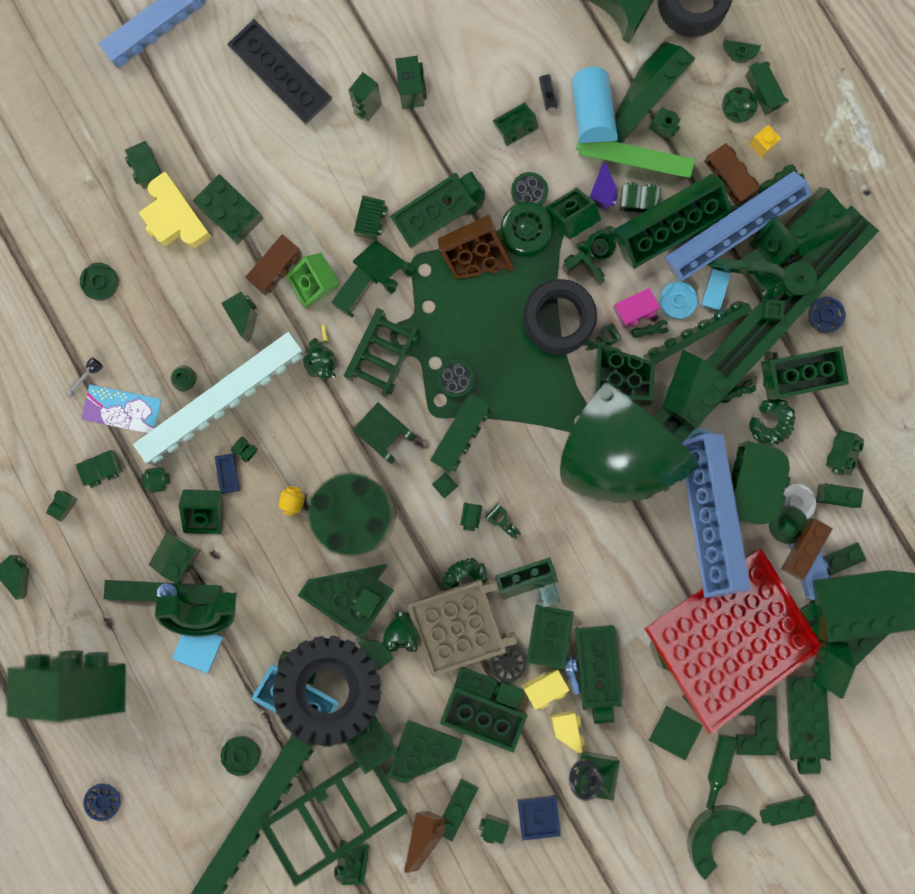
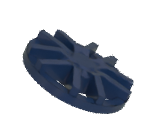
M104 783L91 787L86 792L83 800L86 814L96 821L111 819L118 812L121 803L120 793L110 784ZM102 787L106 788L105 794H102ZM98 788V794L93 790ZM109 790H111L114 794L109 795ZM89 794L94 796L95 799L88 798ZM116 796L117 801L111 802L110 798ZM87 802L92 803L94 805L89 809L87 806ZM117 804L116 809L114 811L111 805ZM93 808L98 810L95 815L90 812ZM105 809H108L111 815L108 816ZM100 812H102V814H103L104 817H97V816H98V814H99Z

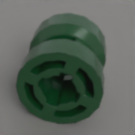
M243 436L231 448V452L241 456V460L245 463L250 461L258 450L256 446L250 445Z

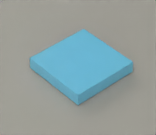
M219 634L203 637L182 635L172 659L208 674L224 637Z

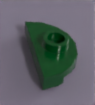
M730 40L723 41V50L726 51L732 61L737 63H746L753 59L761 48V45Z

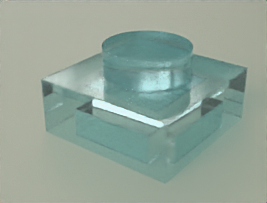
M555 583L538 588L543 607L560 602Z

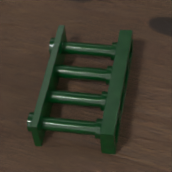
M377 307L343 376L352 382L354 378L363 379L383 389L381 394L387 398L388 394L391 395L396 386L394 382L413 343L417 344L421 333H419L418 326H414L413 330L410 331L387 320L384 310ZM384 326L407 337L408 340L404 349L378 337L376 333L379 327L382 328ZM377 344L400 355L396 365L370 354V351H368L370 345ZM367 360L392 372L387 383L361 371L362 368L360 366L362 362Z

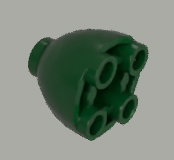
M395 613V618L387 626L382 645L387 647L388 651H398V648H406L408 652H416L418 647L421 646L420 635L410 618V613Z

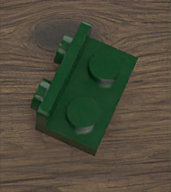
M525 102L492 120L495 128L502 135L506 146L539 128L536 115Z
M340 840V846H338L337 849H339L348 842L346 840ZM361 843L338 859L337 866L334 868V876L341 885H364L369 844Z

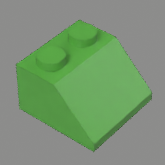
M322 252L304 257L286 275L304 308L330 295L340 286Z

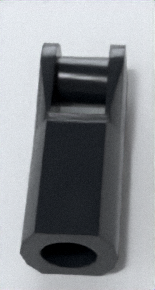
M542 75L539 77L545 111L553 107L557 109L558 105L551 75ZM552 96L553 100L547 101L546 97Z

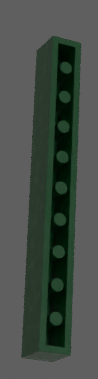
M291 735L191 894H224L229 886L226 884L229 877L233 879L240 869L237 867L239 861H245L250 853L247 850L250 844L255 845L261 836L258 833L261 828L259 823L269 817L272 809L274 811L278 809L282 802L279 798L283 793L287 795L293 785L290 783L293 776L296 778L299 776L303 769L300 765L304 759L308 761L314 750L311 749L313 745L306 744L305 741L298 740Z

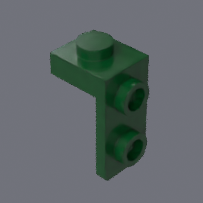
M582 250L575 256L573 254L569 255L563 261L562 269L566 274L582 263L600 286L604 283V273L600 268H595L592 264V258L587 253L584 254Z

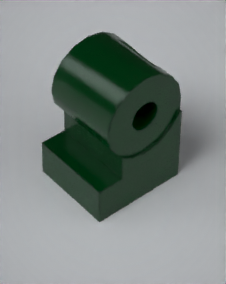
M57 490L53 496L55 498L49 505L46 514L62 522L78 498L64 490Z

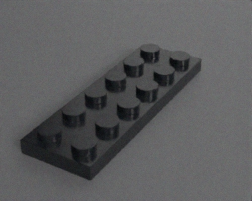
M255 19L227 43L228 47L305 125L332 101V97Z

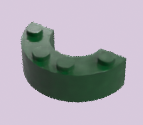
M217 593L216 599L212 603L203 606L185 604L177 595L157 596L155 618L161 626L176 634L192 637L214 635L226 630L233 623L236 612L237 593Z
M733 805L714 806L713 810L707 809L702 812L691 825L687 838L688 854L693 866L704 880L718 866L712 855V844L716 837L722 832L730 830L737 831L745 836L757 822L746 810Z

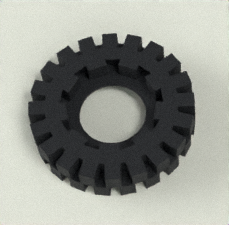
M331 635L330 638H324V636L314 637L313 640H306L298 644L297 648L292 649L286 655L284 661H281L273 685L275 711L285 729H288L292 733L291 735L298 740L305 741L306 744L320 745L322 747L341 745L360 735L374 718L382 692L380 691V674H377V666L373 659L370 660L368 658V653L362 647L360 649L356 647L355 642L348 639L344 641L338 636ZM324 669L335 670L342 674L349 687V695L345 704L340 709L330 713L315 710L308 703L305 694L309 678L317 671Z

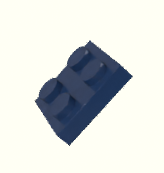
M556 795L517 799L522 841L561 836Z

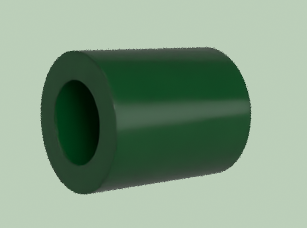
M463 502L460 525L464 526L463 530L475 531V528H479L482 505Z

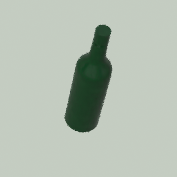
M719 734L708 773L710 792L706 808L711 810L714 809L718 792L728 781L738 739L725 734Z

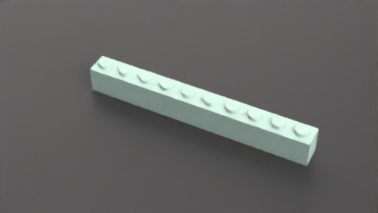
M287 332L139 439L133 446L145 463L156 464L164 458V454L177 450L179 448L178 444L192 439L196 431L206 429L210 425L209 422L211 420L221 418L225 415V410L239 405L243 397L253 395L257 387L268 384L272 380V376L286 371V366L292 362L294 364L303 358L302 355L306 352L294 335Z

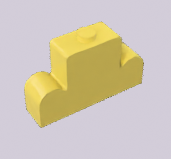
M163 172L149 183L148 192L156 201L142 209L139 214L147 224L145 229L151 237L155 236L163 246H167L181 237L184 243L191 248L200 246L212 237L166 172Z

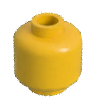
M287 486L286 489L280 492L278 507L284 511L285 515L294 516L295 513L303 510L305 494L299 487Z

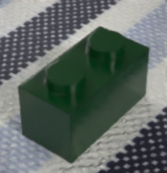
M815 599L799 609L807 621L816 619Z

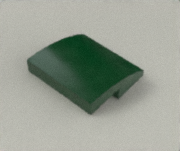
M666 706L648 741L686 761L703 725Z

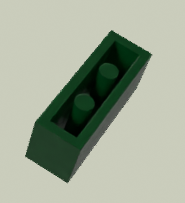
M362 72L348 91L354 110L353 113L359 119L363 120L364 118L369 122L382 105L378 83Z
M550 557L495 575L503 600L558 582Z

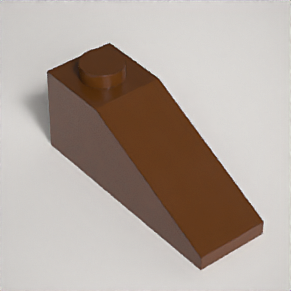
M429 811L416 813L404 872L410 873L421 868L441 840L445 831L446 818Z

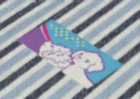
M89 384L82 420L149 433L155 429L161 399Z

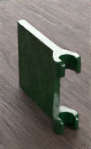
M377 240L353 260L355 265L380 282L390 294H393L398 286L396 280L390 279L393 274L401 268L407 277H411L416 269L414 264L405 262Z
M379 402L353 429L357 435L389 464L395 461V458L386 450L401 433L409 441H413L416 437L413 432Z

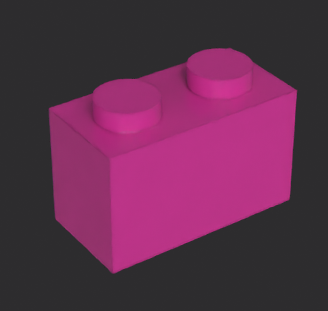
M650 288L616 303L613 307L622 327L628 325L629 328L639 324L638 320L644 317L646 320L654 317L660 308Z

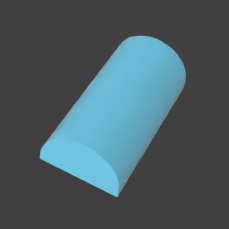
M587 67L578 71L572 79V91L579 143L617 141L609 74L600 67Z
M271 664L251 700L276 713L273 685L278 667ZM306 684L305 694L307 701L315 710L323 713L336 711L340 702Z

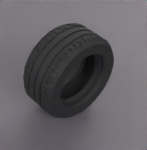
M658 0V9L662 20L672 31L674 30L675 33L682 34V36L699 37L707 35L719 27L726 17L733 0H714V6L703 13H692L685 10L678 0Z
M553 279L544 282V284L538 286L530 294L523 312V326L528 339H530L531 343L533 342L534 346L549 354L565 355L566 353L569 354L578 350L588 341L595 329L597 308L594 299L586 291L587 289L574 281ZM562 298L576 306L580 315V326L574 333L565 337H558L544 330L539 321V310L548 300Z

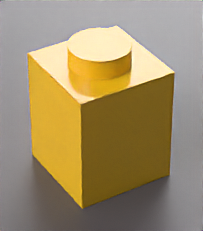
M768 124L752 139L749 145L762 158L776 146L781 137Z

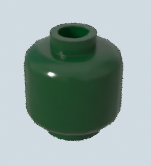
M163 467L148 468L144 471V474H141L143 489H146L148 493L164 492L167 489V484H170V475L165 473Z

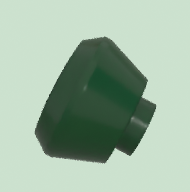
M179 366L171 373L170 380L175 389L188 391L196 384L197 377L192 368Z

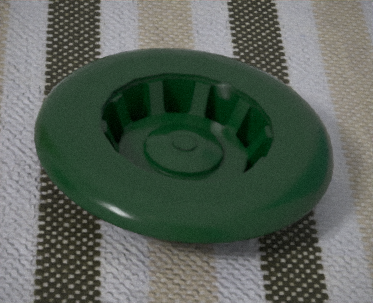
M521 202L513 205L504 214L501 222V233L506 244L511 249L524 254L535 253L546 247L554 231L553 220L549 212L543 206L534 202Z

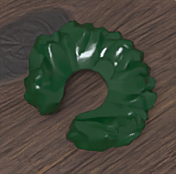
M763 400L761 405L758 406L761 413L774 414L778 419V423L774 428H767L760 418L751 417L749 421L750 431L758 442L778 445L792 434L795 424L794 420L796 419L795 411L788 405L787 400Z
M467 558L466 560L456 561L455 564H451V567L447 568L445 577L442 578L443 582H441L444 591L459 586V581L463 580L466 576H471L473 581L481 579L482 583L485 584L488 578L484 563H479L474 558Z

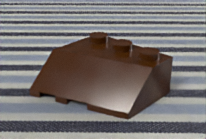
M490 215L438 238L439 250L455 279L479 276L480 273L491 272V274L498 273V270L508 269V271L515 270L505 244Z

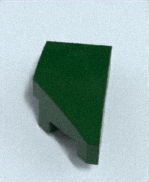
M355 639L359 646L368 653V658L370 660L373 659L378 671L394 659L386 647L382 645V642L378 640Z

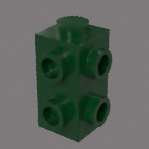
M839 430L834 438L832 450L827 456L826 466L832 469L831 472L839 476H843V474L851 475L857 466V459L863 450L865 440L856 433Z

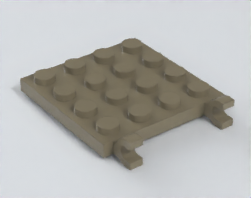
M496 578L487 581L485 584L479 579L407 603L413 624L419 632L421 647L432 677L506 653V646L517 644L514 632L501 638L486 595L488 592L499 590Z

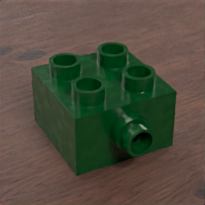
M83 650L59 651V656L50 657V654H30L24 656L23 666L7 667L6 717L63 723L126 712V663L109 662V652L84 653Z

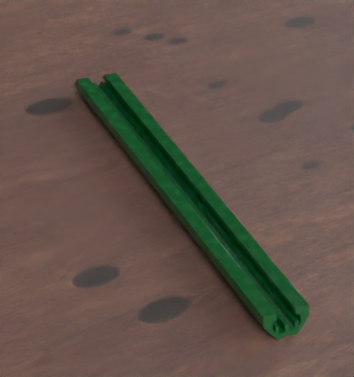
M852 205L846 209L850 213L852 227L807 253L798 261L810 263L815 270L817 276L816 289L812 293L800 296H787L783 290L780 295L771 298L773 300L785 301L784 319L782 321L763 319L765 299H762L707 358V363L733 382L715 407L879 232ZM663 407L653 416L681 443L693 432Z

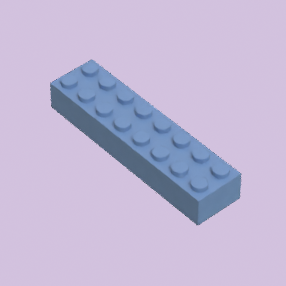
M705 433L682 442V444L699 464L685 478L704 595L705 598L728 596L750 591L751 589L723 434Z

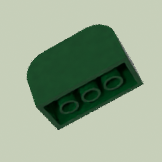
M751 441L738 444L731 481L739 522L749 525L770 523L778 516L780 508L784 506L786 499L784 491L790 483V477H788L790 463L785 453L781 450Z

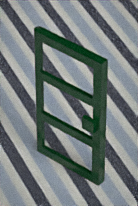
M354 761L259 823L294 887L408 813L407 808L402 804L380 765L374 768L373 771L397 810L372 827L367 823L342 780L360 768L357 761ZM336 784L363 833L332 852L304 803L314 797L318 804L329 797L325 790ZM295 809H298L325 856L324 859L299 875L271 828L272 824Z

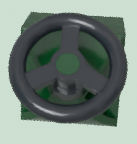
M583 751V753H578L577 762L572 766L569 773V785L573 794L583 801H590L594 798L614 801L620 760L616 756Z

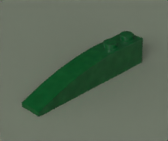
M663 42L640 67L615 114L617 141L614 142L623 143L692 67L696 58L682 46Z

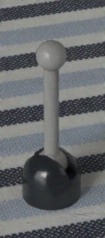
M91 357L86 363L87 371L71 389L66 391V395L72 397L74 391L90 373H98L103 368V365L97 359Z

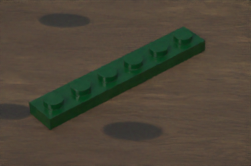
M736 301L730 305V308L716 312L714 317L698 322L696 327L683 330L678 337L667 339L660 347L651 348L643 357L657 364L752 311L748 303Z

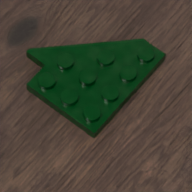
M386 564L308 579L298 597L362 639L394 589L379 580L387 567ZM366 587L381 595L382 598L371 618L366 617L363 619L355 615L356 611L353 610L354 604L352 601L357 593L361 594L363 588Z

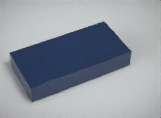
M235 454L214 456L219 488L222 494L240 491Z

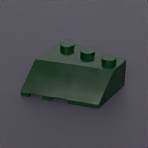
M820 187L784 226L799 243L800 246L796 252L802 257L851 228L852 224L850 213L829 188Z
M598 341L593 397L607 383L637 405L650 406L654 396L655 363L636 355L622 352L621 349L612 348Z
M682 350L662 407L693 431L699 427L733 382L702 358Z

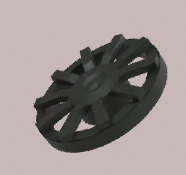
M511 645L505 647V649L510 648L509 655L503 653V658L499 655L494 656L500 659L501 662H493L494 657L490 659L492 673L496 678L504 682L518 680L526 669V658L523 652ZM513 649L519 652L514 657H512ZM520 655L522 656L523 661H515ZM516 664H523L522 670L517 668ZM493 665H501V667L495 671ZM514 669L519 672L516 677L513 674ZM501 670H504L503 677L498 675ZM507 672H510L512 678H506Z

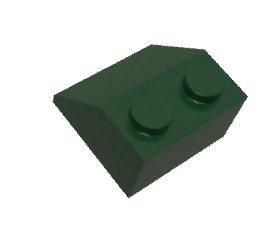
M577 187L546 206V210L551 215L560 232L570 240L601 221L596 202Z
M239 292L221 304L239 335L246 342L251 341L257 319V313L255 312L257 306L249 295L245 296L242 292Z
M183 489L178 505L183 533L222 534L224 507L222 491Z
M167 531L148 565L161 576L176 584H181L201 549Z
M824 641L822 646L818 648V657L812 664V673H814L817 683L838 698L843 699L855 671L848 643L839 641L828 643Z

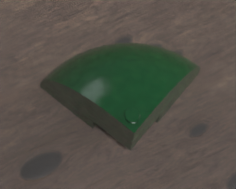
M605 383L585 407L569 434L561 457L560 477L565 487L583 497L586 496L600 502L602 500L611 501L612 503H627V501L645 500L663 490L664 492L669 490V487L689 476L699 464L687 448L661 423L635 402Z

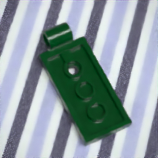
M473 172L465 174L461 179H459L457 173H454L390 217L412 249L477 206L471 196L479 193L483 187ZM447 198L452 200L450 205L445 204Z
M614 625L575 628L582 710L593 708L594 724L614 723L613 706L622 707ZM598 681L603 682V687L600 689L596 687Z
M785 677L790 760L796 761L798 759L797 770L799 774H820L821 763L819 759L831 761L827 689L817 683L815 677ZM808 733L813 735V739L810 741L806 738Z

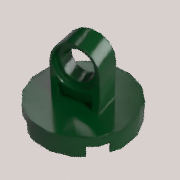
M794 505L781 507L778 516L769 523L771 535L781 543H795L808 521L806 514Z

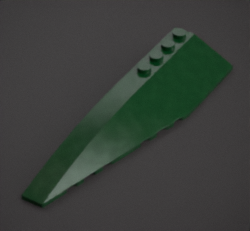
M882 570L813 580L819 638L828 643L915 630V573Z

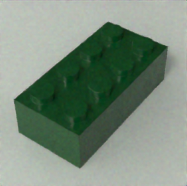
M842 346L761 361L767 399H780L849 384Z
M470 393L430 461L449 473L452 470L456 472L461 463L459 460L462 454L466 455L471 447L469 441L472 437L476 438L481 430V427H479L481 421L486 422L491 413L489 410L490 405Z
M453 685L440 719V725L514 753L528 715L523 710L496 702L492 698L489 699Z

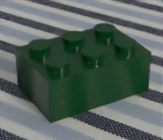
M220 174L192 200L237 245L264 219L261 213Z

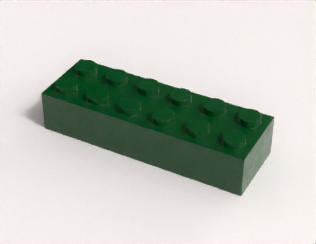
M711 173L613 229L624 261L635 269L732 213L724 181Z

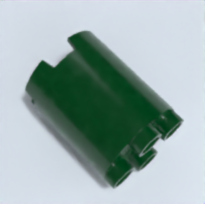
M355 473L336 475L321 484L309 500L308 517L312 533L317 541L333 554L355 556L372 552L387 541L395 526L397 517L396 507L390 493L382 485L365 475Z

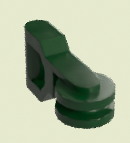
M614 323L603 327L601 335L598 336L599 341L610 346L622 340ZM607 330H609L613 338L611 341L606 339L604 335ZM597 337L584 344V346H588L586 351L597 349L598 342L595 343L598 340Z
M497 503L485 516L494 526L499 525L511 538L517 539L516 534L521 535L519 530L511 523L509 524L510 529L504 528L509 521L507 520V511L500 504ZM501 511L504 514V519L501 522H495L493 519Z

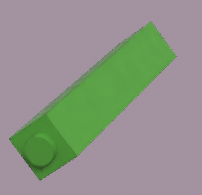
M578 140L576 150L579 151L578 155L687 179L691 178L695 161L693 158L614 141L579 143Z

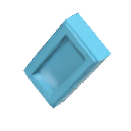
M716 269L711 270L701 306L716 311L720 310L731 274Z

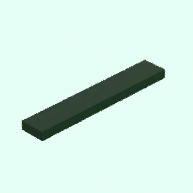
M105 580L103 599L156 602L158 587L165 582ZM169 583L175 586L178 598L188 604H210L216 599L217 593H221V585Z

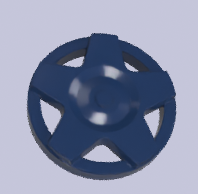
M822 297L816 300L811 305L808 315L812 326L823 333H830L839 329L843 325L846 316L842 303L832 297ZM824 301H831L833 303L827 305ZM838 309L841 311V317L837 314ZM831 324L837 325L835 328L830 329Z

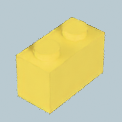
M555 668L522 685L535 710L546 708L550 701L565 697L567 695L566 692L569 691L558 669Z

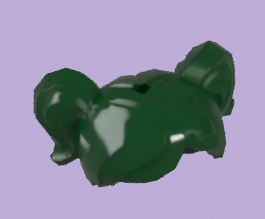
M608 226L604 230H598L589 235L586 241L577 244V250H582L584 253L587 252L595 262L609 259L616 250V240L613 231L615 227Z
M317 338L312 339L309 342V351L303 357L305 370L311 377H320L324 380L335 378L336 374L333 371L336 368V359L333 351L324 347V344Z

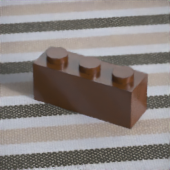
M727 143L706 157L705 164L715 176L724 181L726 192L735 205H740L760 189L757 180L750 176L746 165L739 161L735 150L731 146L729 147Z
M282 234L245 278L264 295L271 293L276 288L277 281L280 278L283 279L288 274L289 267L292 264L295 265L300 260L302 252L299 247Z
M816 518L808 519L781 570L796 579L805 580L833 528Z

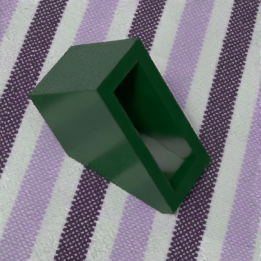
M10 555L0 563V581L15 600L26 597L29 568L26 566L27 562L20 555Z

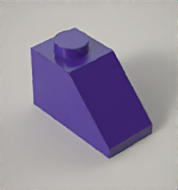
M602 163L590 198L596 202L597 207L608 211L610 206L614 207L618 196L615 195L617 187L607 165Z

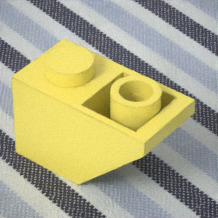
M574 711L552 714L551 720L555 737L576 752L583 753L582 747L585 746L583 734L579 735L578 727H581L579 715H575Z

